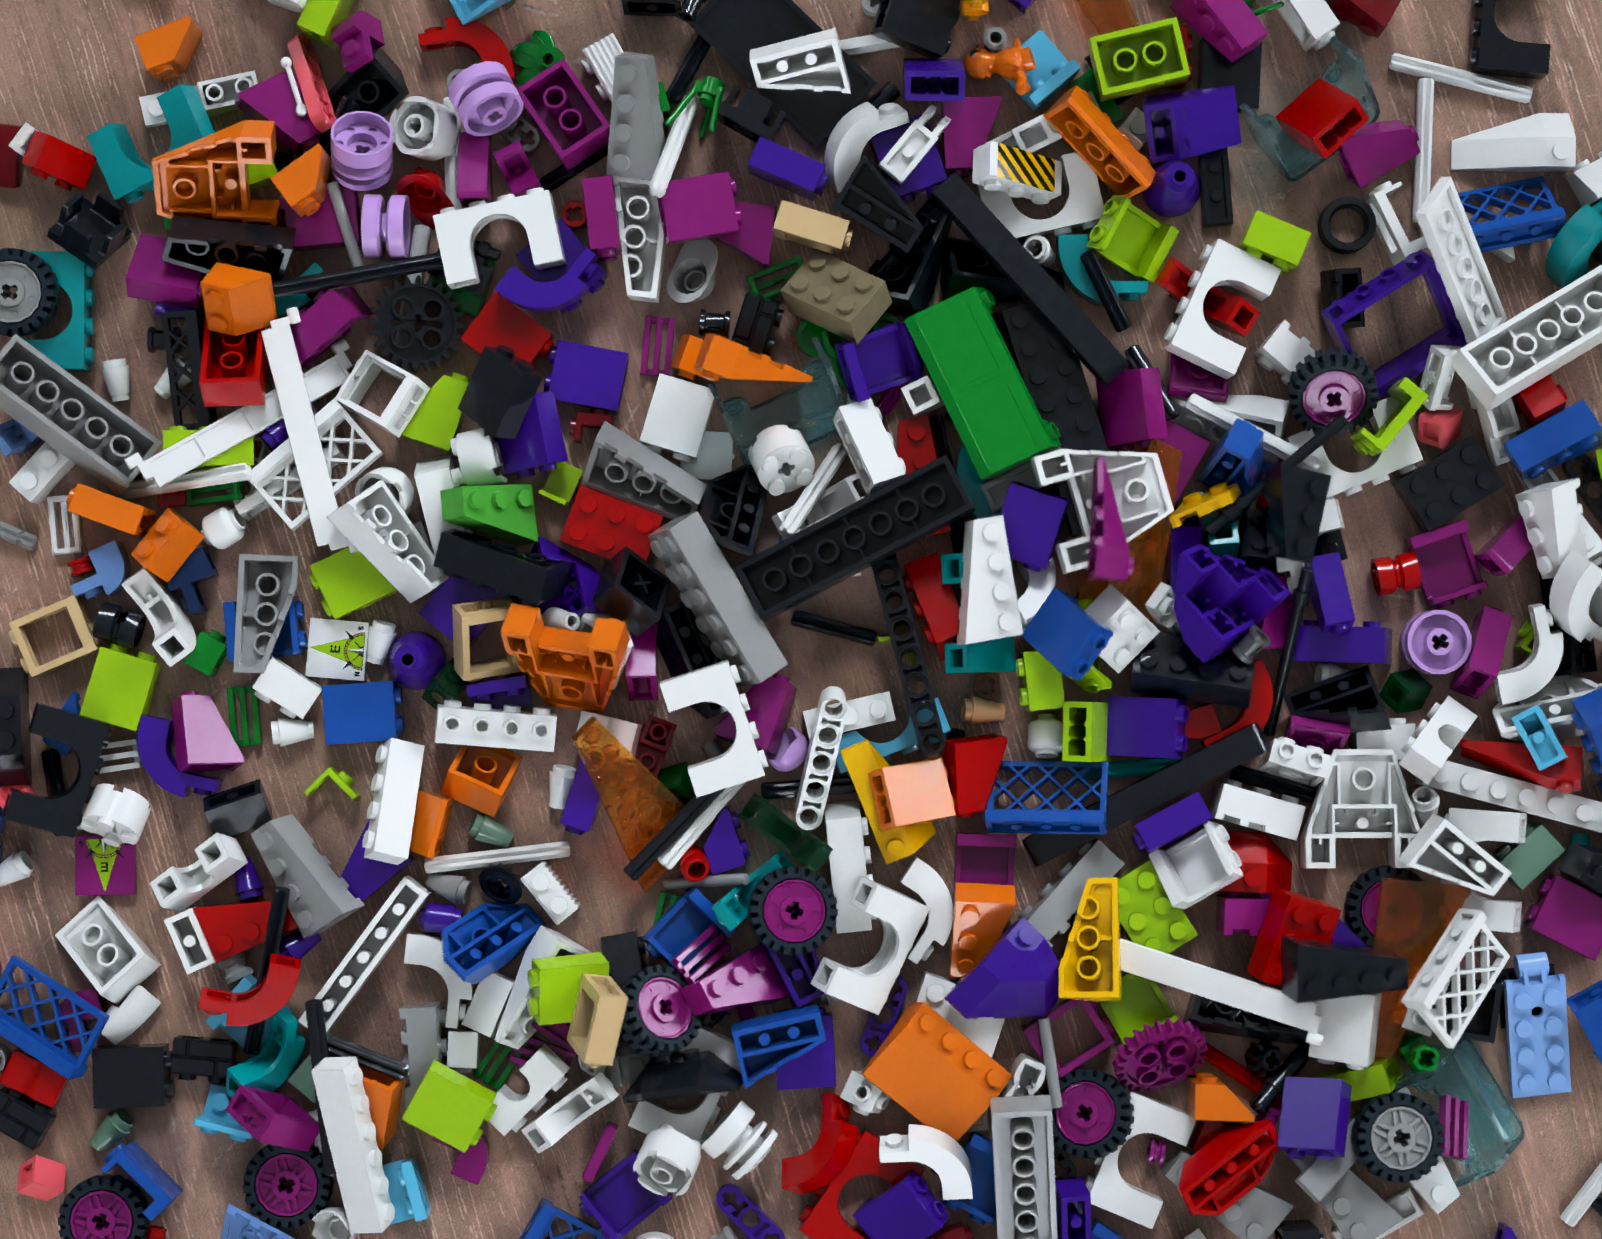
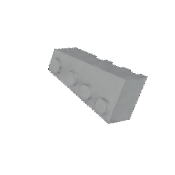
M625 51L615 56L606 175L646 181L652 180L667 141L665 140L663 129V111L660 109L658 95L660 92L654 55Z
M604 421L594 441L581 483L585 487L671 520L699 511L707 485Z
M293 814L270 820L251 833L277 887H286L290 890L287 907L303 938L330 929L365 906L359 897L354 898L349 892L348 888L350 886L343 877L338 878L329 867L332 864L325 855H320L314 848L315 842Z
M1097 838L1093 842L1088 841L1084 843L1077 851L1080 856L1073 863L1067 861L1057 872L1060 877L1053 885L1048 882L1037 894L1040 899L1032 907L1029 904L1025 906L1017 915L1018 919L1025 918L1040 932L1051 948L1054 945L1050 940L1054 936L1057 938L1063 935L1071 926L1070 924L1073 921L1071 917L1077 914L1087 878L1114 877L1125 864Z
M442 1002L406 1003L399 1009L400 1019H406V1024H403L401 1031V1045L404 1048H408V1053L404 1054L403 1062L409 1065L407 1075L409 1083H405L404 1088L406 1109L433 1060L444 1065V1056H447L448 1038H443V1027L446 1024L447 1009H442Z
M1179 1147L1161 1169L1162 1173L1179 1187L1183 1162L1193 1154ZM1257 1185L1222 1214L1214 1217L1240 1239H1268L1293 1209L1294 1205L1289 1200Z
M1305 1155V1159H1290L1301 1174L1315 1159V1156ZM1350 1169L1319 1201L1343 1239H1375L1404 1220Z

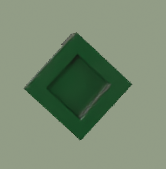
M1409 669L1390 673L1380 692V696L1397 714L1420 710L1433 686L1416 670Z
M686 761L661 769L658 775L654 795L673 809L685 806L696 795L687 770L690 764Z

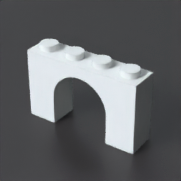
M1076 152L1061 155L1059 160L1062 162V175L1067 197L1064 208L1051 218L1043 220L1029 218L1018 211L1008 193L999 190L989 191L984 189V186L975 184L978 198L1018 241L1027 240L1033 236H1044L1053 233L1055 237H1058V235L1072 234L1071 229L1083 227V231L1092 230L1098 224L1103 214L1104 204L1096 173Z
M533 188L526 191L527 195L515 197L514 194L499 196L497 198L498 201L495 202L475 201L469 203L468 208L457 210V207H447L441 209L440 214L433 215L447 285L451 289L480 283L474 254L475 239L485 225L499 219L513 220L526 229L533 263L537 270L567 264L554 201L550 191H544L543 188Z
M1218 238L1212 244H1206L1201 252L1199 260L1203 262L1199 271L1195 270L1188 281L1187 286L1191 287L1187 297L1183 296L1176 308V313L1179 316L1175 324L1171 323L1165 332L1164 339L1167 342L1164 349L1227 380L1235 375L1246 348L1220 336L1209 327L1203 314L1204 298L1212 287L1230 286L1263 301L1270 296L1282 269Z
M1392 396L1378 401L1376 409H1373V415L1369 421L1375 434L1400 405ZM1409 422L1406 423L1383 452L1376 454L1373 462L1361 472H1346L1334 466L1328 459L1323 445L1311 454L1321 460L1316 472L1331 475L1326 500L1334 499L1333 495L1343 491L1346 497L1362 491L1361 484L1372 481L1374 486L1390 480L1388 474L1399 470L1401 475L1417 469L1416 462L1424 460ZM1313 429L1310 431L1305 430L1284 440L1300 448L1315 434Z
M728 660L675 676L659 683L668 712L700 702H713L726 708L736 724L735 740L725 753L688 766L687 770L696 797L765 776L764 768L769 767L764 750H757L755 739L760 737L755 722L749 723L745 711L750 710L746 694H739L736 683L741 682L736 664L730 666Z
M1449 808V813L1445 815V819L1477 845L1485 841L1525 843L1527 813ZM1441 878L1440 885L1441 889L1444 890V902L1441 901L1439 905V918L1443 919L1442 926L1448 927L1460 908L1482 910L1487 917L1485 925L1490 931L1520 932L1522 902L1488 899L1480 896L1471 888Z
M862 876L849 903L880 919L884 933L880 950L870 962L855 968L844 966L823 957L810 984L828 995L879 1015L895 980L900 974L902 965L913 947L915 938L926 920L930 908L911 897Z
M703 1025L697 1029L699 1033L696 1038L692 1039L693 1042L679 1050L683 1052L687 1049L699 1048L700 1052L711 1051L732 1068L740 1069L734 1041ZM728 1091L709 1093L697 1106L686 1110L672 1109L655 1100L640 1101L632 1114L628 1126L648 1134L653 1130L659 1129L661 1125L667 1124L690 1139L704 1143L708 1134L703 1133L708 1122L714 1124L721 1109L716 1104L721 1095L727 1096Z
M1128 1088L1127 1092L1130 1093L1132 1098L1130 1103L1134 1105V1111H1132L1134 1123L1130 1125L1132 1131L1130 1135L1125 1137L1126 1141L1138 1134L1153 1133L1187 1146L1197 1120H1194L1183 1110L1135 1090L1130 1091ZM1119 1145L1117 1147L1118 1150L1109 1153L1107 1156L1094 1158L1093 1165H1096L1093 1175H1088L1084 1181L1091 1194V1204L1153 1229L1163 1200L1157 1195L1127 1183L1121 1177L1118 1170V1156L1123 1145Z

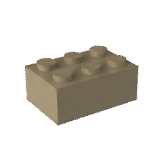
M818 249L812 252L781 289L790 313L848 341L854 342L856 345L859 344L892 304L884 280Z

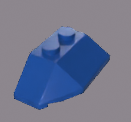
M483 903L441 931L443 961L464 982L476 985L515 959L530 944L540 926H546V923L528 904H518L516 906L502 903Z

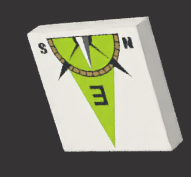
M310 618L305 676L365 681L368 626H370V623Z

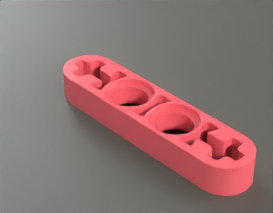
M300 33L287 41V47L310 120L320 132L324 133L331 129V126L336 121V117L315 50L308 38Z

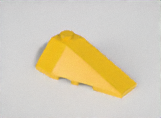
M867 739L841 749L840 753L886 865L914 854L936 833L932 821L881 831L868 773L891 766Z
M1118 877L1087 878L1076 918L1059 965V998L1122 1001Z

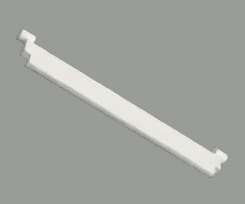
M298 307L286 309L288 317L270 321L272 328L261 331L315 540L317 547L329 544L330 551L349 547L350 553H356L359 550L326 517L338 509V504L290 326L291 324L301 322Z
M345 339L331 345L335 356L303 373L311 403L341 387L350 375L347 370L351 369L353 365L344 353V351L349 349ZM276 389L265 394L264 405L243 406L143 461L138 452L124 459L130 470L137 466L146 482L154 479L160 488L284 419Z
M1120 938L1122 971L1308 1031L1305 1042L1320 1047L1323 1035L1316 1033L1322 1016L1315 1013L1318 1002L1297 1003L1284 995L1281 990Z

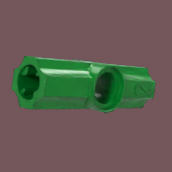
M1419 1033L1411 1037L1405 1035L1398 1040L1396 1053L1401 1060L1409 1064L1414 1073L1423 1070L1431 1072L1438 1067L1440 1054L1435 1047L1425 1041L1422 1034Z

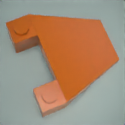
M244 120L153 158L152 171L157 215L170 219L175 216L282 227L279 200L251 199L248 164H273L277 148L275 121Z
M682 334L670 367L679 371L677 376L690 381H694L695 377L706 378L714 382H718L719 379L812 382L813 376L786 364L774 362L766 355H758L748 351V347L716 334H706L704 340L691 334Z
M511 603L500 631L505 650L509 655H515L519 660V669L522 672L527 671L532 677L530 683L546 705L603 715L630 640L626 622L615 618L597 617L591 633L544 626L540 608L527 604Z

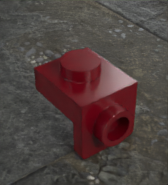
M591 408L590 413L577 412L576 419L571 418L569 436H574L575 443L582 444L584 427L601 429L604 421L613 425L614 418L613 416H608V411L603 409Z

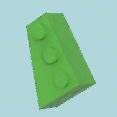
M532 484L461 486L440 491L444 521L472 531L477 530L486 533L492 538L509 541V544L514 546L538 542Z

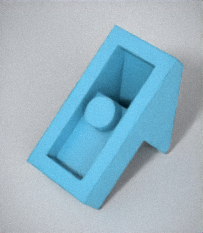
M1539 704L1511 718L1540 771L1567 758L1553 731V727Z

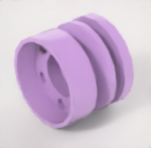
M354 111L336 119L331 126L330 135L332 151L331 172L335 180L344 187L358 191H369L386 184L393 173V129L390 123L381 115L370 111Z

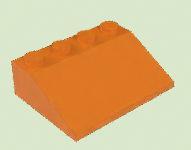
M912 1002L861 1072V1075L922 1125L938 1129L956 1141L988 1109L990 1098L998 1097L1013 1076L925 1002Z

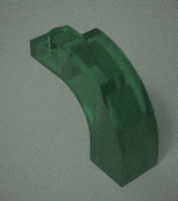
M757 793L752 795L737 815L759 834L814 873L827 862L828 856L833 851L828 844L808 831L801 829L796 822Z

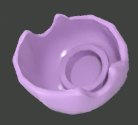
M790 727L782 733L776 754H765L767 761L772 767L781 772L798 768L806 758L808 741L801 732L794 727Z

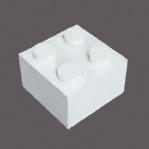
M1112 584L1084 610L1100 625L1109 628L1113 632L1112 637L1099 656L1118 674L1160 632Z

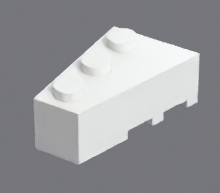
M1284 319L1275 326L1254 355L1259 358L1257 362L1263 368L1270 372L1274 369L1282 376L1280 380L1288 386L1292 371L1296 372V365L1299 362L1304 364V357L1309 354L1312 358L1315 357V350L1309 346L1311 342L1302 336L1299 339L1288 329L1291 324Z
M452 454L417 461L414 472L435 557L441 532L457 529L473 534L472 530L443 520L440 491L461 486L456 469L454 468Z
M1580 478L1541 484L1515 495L1518 502V510L1522 515L1527 530V537L1532 545L1537 568L1541 573L1542 579L1554 578L1560 565L1572 549L1587 558L1585 530H1580L1578 516L1583 513L1582 504H1577L1576 488L1580 487Z
M1434 813L1397 859V861L1409 867L1493 897L1512 874V872L1445 818Z
M924 971L915 998L916 1002H925L992 1058L1005 1018L979 1017L978 1019H966L944 999L957 981Z

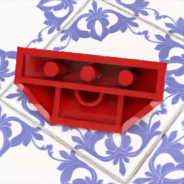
M1227 831L1230 837L1228 840L1230 848L1238 854L1242 861L1240 868L1244 876L1218 891L1273 893L1274 887L1291 892L1292 862L1266 833Z
M1267 1119L1228 1127L1183 1162L1179 1192L1189 1213L1192 1215L1219 1216L1263 1181L1273 1162L1275 1151L1278 1152L1280 1149L1277 1147L1278 1135L1272 1121Z

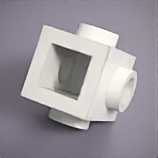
M852 1070L840 1098L854 1104L852 1109L862 1115L868 1116L869 1113L880 1114L881 1110H884L889 1104L890 1098L861 1075L862 1071Z

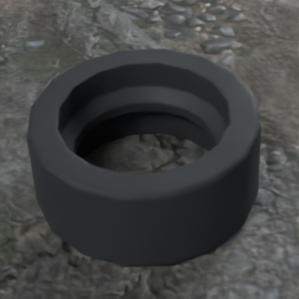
M1352 196L1340 197L1327 205L1320 214L1317 224L1318 235L1323 244L1332 252L1342 255L1353 254L1364 248L1374 237L1377 227L1376 217L1371 207L1362 199ZM1349 208L1361 215L1364 229L1362 235L1357 240L1345 243L1333 236L1330 231V221L1335 212L1340 209Z

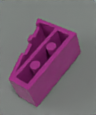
M762 944L740 953L698 978L693 983L680 989L694 1016L724 1012L731 1009H743L757 1005H769L790 997Z

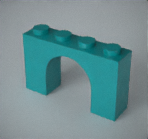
M179 84L156 97L171 132L169 151L215 133L195 85ZM109 123L87 136L114 201H127L128 204H132L142 200L144 193L150 190L154 191L152 166L145 163L138 155L125 124Z
M29 251L41 257L43 261L50 265L52 272L56 274L57 284L70 297L72 317L67 328L58 336L51 339L25 341L67 372H91V365L95 363V349L91 347V336L95 335V320L91 318V306H95L96 302L95 290L91 289V277H95L96 270L68 251Z
M963 553L941 555L942 584H961L964 565L962 561ZM1015 636L965 645H957V643L945 644L946 674L1016 671Z

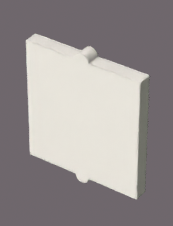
M705 431L697 461L690 459L689 463L681 462L680 468L699 480H711L731 472L732 460L735 459V455L732 454L733 432Z

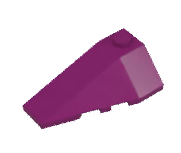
M1097 457L1093 463L1087 580L1124 582L1128 580V575L1133 574L1134 559L1129 557V547L1104 457Z

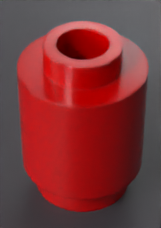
M694 844L676 864L683 877L691 882L703 880L710 870V863L699 846Z

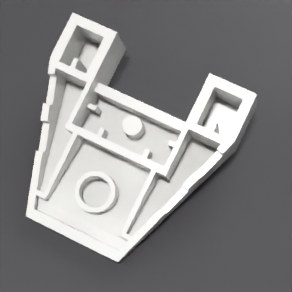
M1060 449L1033 457L1030 460L1038 489L1067 481L1083 537L1055 546L1063 575L1088 568L1093 463L1095 458L1104 457L1127 543L1174 511L1157 453Z
M1333 749L1326 779L1319 785L1300 836L1301 868H1336L1335 838H1388V865L1392 866V868H1412L1397 861V859L1421 829L1414 813V806L1407 793L1406 783L1394 749Z

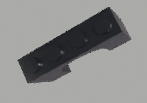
M1472 0V6L1476 7V18L1472 19L1470 26V35L1474 36V47L1470 48L1468 54V65H1472V72L1490 76L1543 79L1549 73L1551 44L1517 42L1509 39L1499 30L1495 22L1494 7L1497 0Z
M36 702L28 731L32 734L61 741L69 745L77 756L78 773L73 784L66 791L55 796H40L10 788L1 815L2 818L71 838L75 837L76 831L81 832L80 824L83 817V807L85 803H89L94 792V787L90 786L93 775H99L103 763V758H99L102 746H108L112 730L108 729L109 723Z

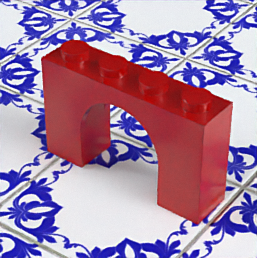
M865 1127L861 1133L858 1131L853 1154L844 1170L830 1184L817 1190L814 1195L818 1198L811 1207L807 1204L798 1218L801 1221L799 1225L800 1231L812 1239H870L868 1235L847 1222L840 1213L838 1196L842 1187L853 1177L862 1174L879 1176L894 1186L904 1179L911 1170H914L921 1177L925 1172L924 1166L918 1162L880 1163V1137Z

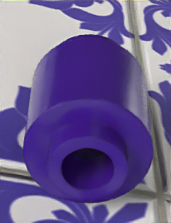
M427 903L426 908L420 909L419 926H424V932L441 934L444 928L463 917V909H457L456 905Z

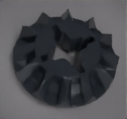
M490 863L479 875V883L484 893L494 901L502 904H513L519 901L524 894L522 891L525 886L520 882L521 875L512 873V867L505 869L501 863L496 866Z

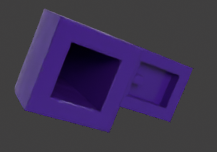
M586 247L568 272L561 278L551 282L532 280L512 265L494 289L503 298L525 310L534 312L560 310L578 301L589 290L587 284L581 280L584 277L588 279L598 267V264L595 263L598 257Z
M141 715L137 734L139 756L149 776L160 787L181 797L190 796L191 787H194L193 793L210 796L212 792L221 791L222 779L195 774L189 771H178L177 761L172 752L173 720L151 715Z

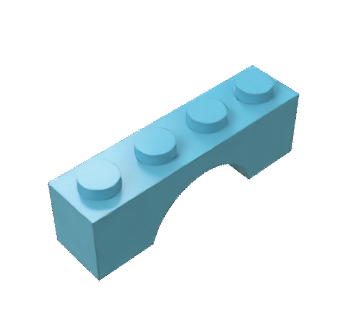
M936 697L934 700L946 739L945 733L951 731L940 701ZM922 709L917 713L916 718L920 722H928L932 719L933 713L928 709ZM910 711L907 726L898 737L882 743L869 741L887 762L892 760L890 755L901 750L902 754L905 755L919 749ZM856 730L842 734L836 758L840 773L847 772L848 777L850 775L840 750L865 740ZM929 738L930 744L939 742L937 738Z

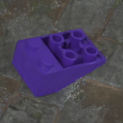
M1235 85L1146 96L1143 110L1151 163L1181 160L1242 143Z

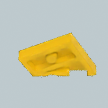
M1226 482L1211 487L1209 489L1210 492L1200 495L1199 492H1194L1185 496L1182 504L1169 517L1173 529L1181 526L1186 518L1195 515L1202 517L1216 509L1233 503L1241 494L1238 484L1234 483L1227 486Z

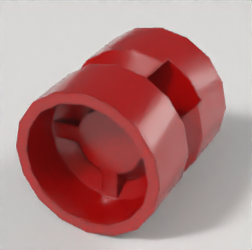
M1413 551L1397 554L1394 560L1389 556L1371 559V576L1378 596L1393 594L1397 588H1400L1402 591L1421 588L1419 563Z

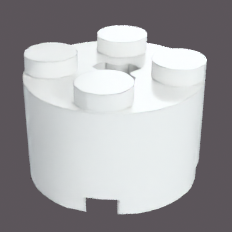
M411 96L403 100L404 104L399 109L395 108L389 121L393 129V142L399 148L398 150L425 161H437L443 157L450 156L454 152V144L458 135L456 113L443 104L421 96Z
M774 425L764 429L756 436L757 441L753 447L750 445L748 457L759 482L771 495L779 496L812 482L815 460L799 430L796 428L795 430L790 429L787 425Z
M478 428L458 433L456 438L450 440L454 456H458L460 467L456 468V472L461 485H498L508 481V478L502 475L505 474L499 442H495L494 437L486 430Z
M98 784L82 817L80 827L87 832L103 836V841L114 847H119L121 843L135 845L150 814L151 808H148L150 803L132 790L124 788L121 793L113 790L115 785Z
M661 1125L659 1129L647 1134L633 1164V1171H637L639 1175L637 1180L647 1190L658 1195L667 1196L668 1192H677L676 1196L684 1194L688 1190L700 1163L701 1144L697 1140L690 1139L688 1136L676 1131L670 1125Z

